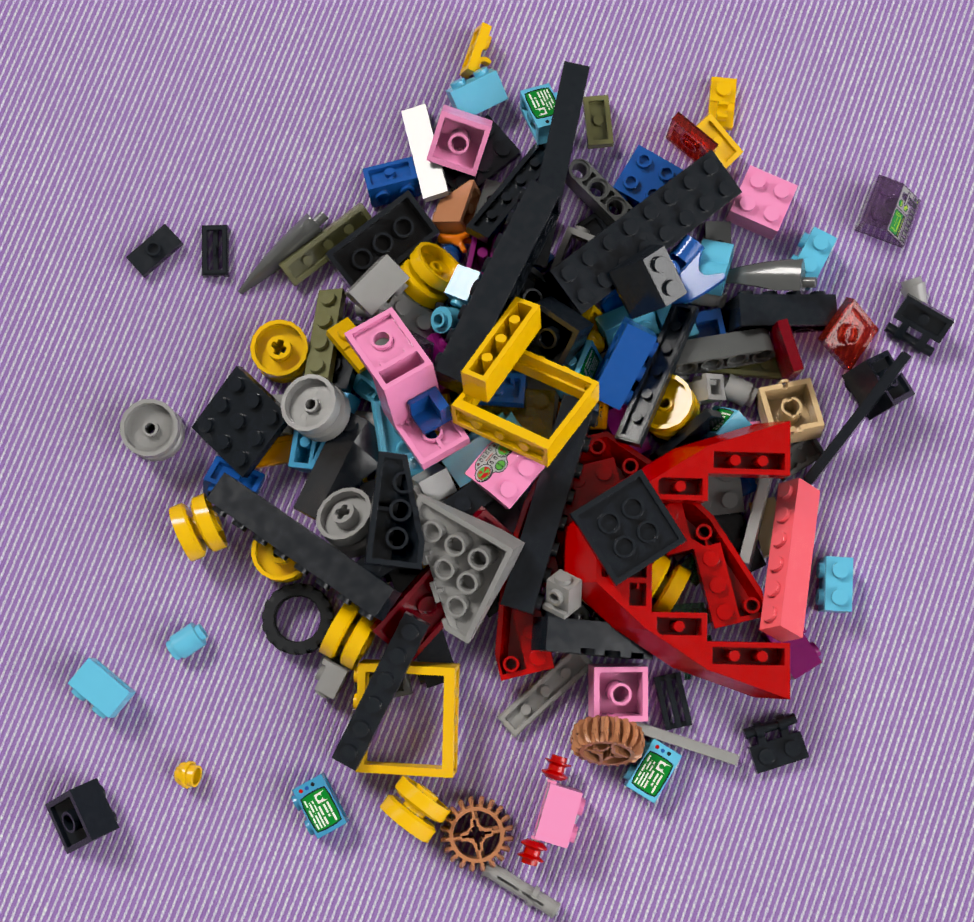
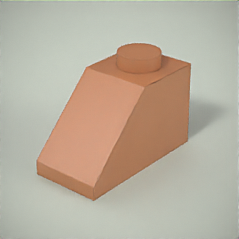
M474 180L467 181L451 192L450 195L439 201L437 209L433 213L432 222L440 233L459 234L466 232V225L474 217L481 196V191Z

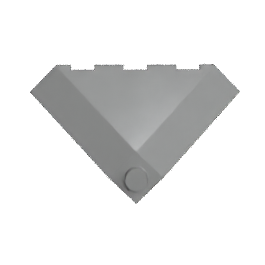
M421 493L418 495L416 504L425 540L422 562L424 566L429 564L434 579L429 584L435 602H441L446 616V618L442 619L444 629L469 644L513 569L525 542L496 526Z

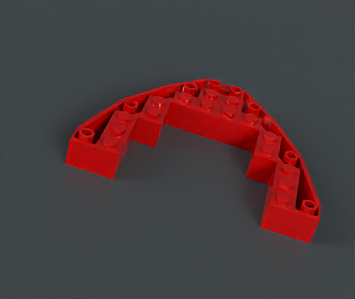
M790 421L753 424L675 448L643 467L642 471L661 501L667 503H704L708 501V476L779 479L790 476ZM574 521L565 527L564 571L582 579V599L614 629L674 669L755 698L790 700V643L707 641V613L652 612V563L617 586H614Z
M608 431L587 436L592 439L588 453H582L580 463L584 464L580 479L575 478L572 489L576 490L572 506L568 504L564 513V515L568 516L566 526L573 521L569 515L570 513L653 461L629 445L616 442L615 436ZM539 475L524 501L513 534L519 540ZM663 502L687 540L665 554V556L669 557L692 551L712 629L761 618L764 598L762 589L715 517L700 503ZM551 557L549 568H553L551 576L558 571L556 558ZM508 577L500 589L495 657L501 681L555 668L551 652L531 650L533 617H542L541 610H535V614L531 615L501 605Z

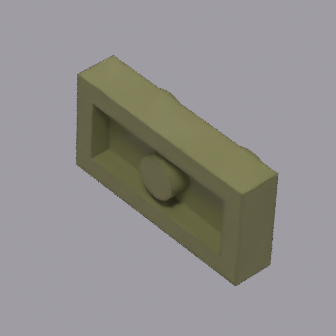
M609 96L583 97L587 148L613 147L614 140Z

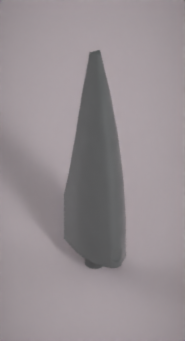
M322 211L313 219L308 214L304 215L263 257L238 292L243 294L280 270L281 268L278 264L322 232L320 226L329 218Z
M783 259L759 262L730 269L726 283L779 291H805V288L817 287V277H805L804 259Z

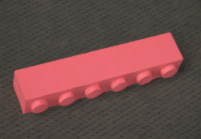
M801 478L785 481L778 485L759 630L780 642L803 638L820 490Z

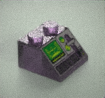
M879 174L871 184L855 231L903 248L921 200L904 183Z

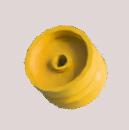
M421 242L410 254V258L400 267L410 277L405 282L408 285L404 290L405 293L415 302L427 308L434 309L436 302L445 303L449 297L444 291L459 263L440 246L430 242Z
M281 319L268 321L260 326L252 337L250 345L251 357L265 377L273 382L289 383L303 376L310 343L301 328L291 321Z
M672 375L649 429L654 436L667 441L700 413V404L687 382L679 376Z
M205 493L191 498V510L183 503L169 508V516L174 531L185 554L192 562L205 557L206 545L214 552L228 547L221 520L218 514L212 510V503L206 500L208 496Z
M253 540L251 557L254 566L262 575L282 583L299 580L305 575L294 568L296 562L291 558L285 561L274 554L275 547L268 543L265 547L256 540Z
M665 555L652 563V598H654L652 612H670L691 575V570L679 564L672 569L667 577L666 573L671 563L670 558Z
M344 603L331 623L321 643L319 653L333 659L344 646L340 656V664L353 671L361 658L366 654L375 637V633L370 627L377 618L374 617L370 621L362 616L356 624L360 615L358 613L360 607L354 603L350 606Z
M402 775L396 783L395 789L405 801L395 795L388 794L380 808L410 834L428 843L436 830L426 816L437 823H443L451 810L428 788L408 776Z

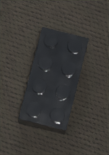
M407 190L326 252L324 257L347 287L350 288L380 257L388 254L398 265L409 257L421 242H428L439 234L440 231L410 191Z

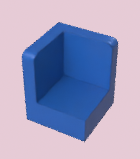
M720 308L699 312L695 321L699 331L696 338L726 333Z
M436 386L407 402L410 416L424 435L452 420L450 406Z

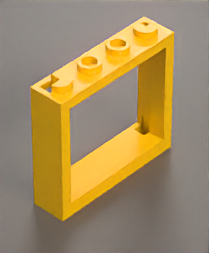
M525 350L512 368L513 370L580 399L549 439L477 407L481 400L466 395L463 392L451 405L454 424L548 467L599 401V382L570 370L566 366L554 363L543 356H538Z
M363 659L358 663V666H355L353 678L354 682H357V693L353 697L354 710H356L369 684V672H375L380 660ZM412 661L406 674L444 676L442 765L367 761V750L356 772L453 778L457 773L460 664Z

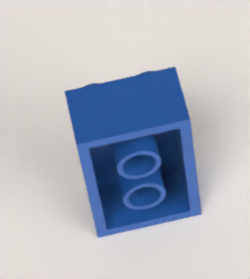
M624 316L594 378L595 381L599 382V401L618 410L621 409L623 404L628 405L634 393L631 388L635 380L638 382L641 380L646 370L644 363L647 357L652 358L659 345L656 342L657 336L652 329Z

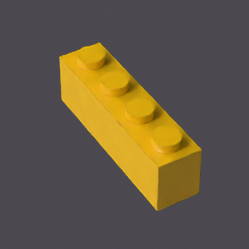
M517 296L514 298L462 369L461 378L464 394L486 403L490 401L541 329L540 305Z

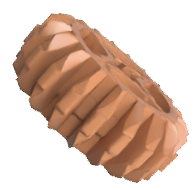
M596 715L595 717L588 716L586 719L578 720V723L574 724L570 743L572 744L571 750L574 751V755L579 756V759L587 760L588 763H596L598 766L607 765L609 767L610 765H615L618 767L621 764L629 765L630 762L634 763L637 762V759L642 758L645 738L642 727L638 726L634 721L629 722V719H621L618 716Z
M469 796L468 806H465L464 801L460 799L458 801L461 808L459 811L454 806L449 808L454 817L447 816L444 820L450 823V825L440 827V831L448 833L447 836L441 837L440 841L441 843H450V845L444 848V853H449L452 850L455 852L450 858L451 862L456 861L458 857L461 858L459 868L462 869L467 861L470 862L469 870L471 872L475 869V863H480V870L485 871L484 862L488 861L490 866L494 868L496 866L493 860L495 856L500 861L504 860L503 854L500 853L501 849L505 852H510L511 848L504 844V841H513L512 835L505 834L506 831L513 830V825H504L503 822L508 821L510 816L505 814L500 817L499 814L504 808L500 805L496 810H493L492 807L495 802L493 799H490L488 806L483 805L484 796L479 797V804H474L473 796ZM477 811L491 815L498 825H483L479 821ZM469 812L470 826L466 830L454 833L457 821ZM474 820H476L479 831L485 832L484 836L481 835L480 847H478L475 837L469 835V831L473 832ZM500 834L494 849L484 854V841L488 837ZM468 841L472 843L476 856L462 851L456 842Z

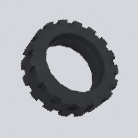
M302 583L287 584L274 591L270 599H267L264 605V612H262V628L268 641L278 650L294 655L309 654L320 648L334 620V609L328 597L319 589ZM293 597L310 599L316 604L320 612L318 630L311 638L305 641L295 642L289 640L280 633L277 627L276 616L279 608L285 601Z

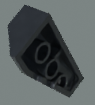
M350 413L349 422L343 432L334 439L326 441L294 505L295 510L316 520L318 509L329 495L342 488H357L372 472L376 473L379 451L374 425L368 420Z
M379 451L364 565L422 569L425 540L419 519L408 457L405 454Z

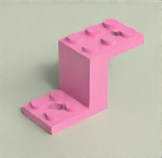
M392 307L344 333L346 340L373 377L384 414L423 470L470 444L469 436L461 426L453 423V418L435 429L440 432L436 438L429 439L426 437V434L424 435L410 416L407 402L434 386L439 390L433 363ZM381 338L389 339L385 345L375 344Z

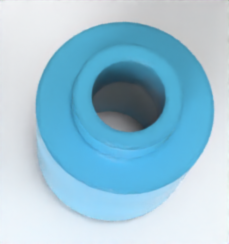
M443 306L436 308L431 315V326L434 331L448 334L451 328L455 329L459 322L457 317L460 309Z
M191 622L170 636V640L166 642V647L176 660L185 659L207 644L206 638L208 635L202 625H195Z

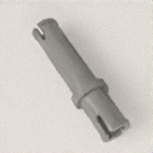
M488 862L485 871L482 873V876L489 878L526 902L525 905L528 907L534 906L550 916L551 919H553L561 905L560 902L541 892V888L537 885L533 887L498 864L492 868Z

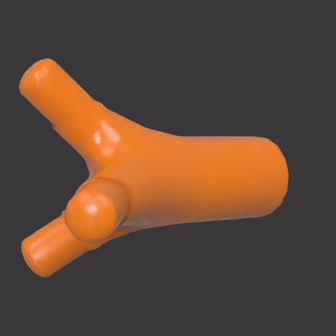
M466 232L459 234L440 233L438 235V242L440 244L455 245L460 248L462 253L467 252L464 244H471L472 239L467 238L470 234Z

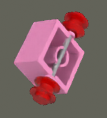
M555 754L551 755V759L545 757L549 762V766L547 769L541 770L546 777L551 779H547L548 784L533 832L534 835H531L532 839L521 840L525 849L524 852L517 853V855L522 857L521 862L531 866H537L538 862L544 863L540 858L541 851H547V847L540 840L564 848L568 847L569 842L574 843L578 827L574 824L577 815L582 816L586 800L582 797L583 793L579 789L557 783L556 780L563 781L568 779L564 774V770L567 767H571V765L566 764L568 758Z

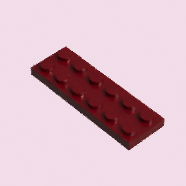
M483 506L474 513L473 517L513 535ZM429 564L401 593L383 621L377 619L370 627L376 635L389 644L406 611L430 623L431 625L414 659L444 627L442 619L446 618L441 602H435L429 582L434 581Z

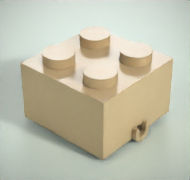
M811 378L790 382L788 379H783L778 384L758 388L755 402L761 423L790 421V444L821 437L825 424Z

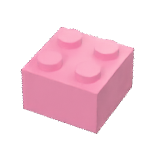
M750 165L740 185L742 193L735 197L725 220L773 240L798 185Z
M642 663L588 664V716L608 715L610 717L618 716L621 719L627 718L629 722L648 721V666Z

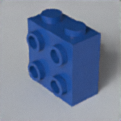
M638 145L613 188L632 207H635L683 171V169Z

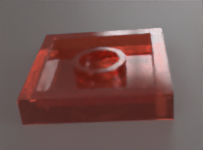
M679 111L672 118L666 138L693 161H696L711 149L714 153L716 152L719 144Z
M846 297L818 337V340L843 369L850 371L879 329L855 299Z

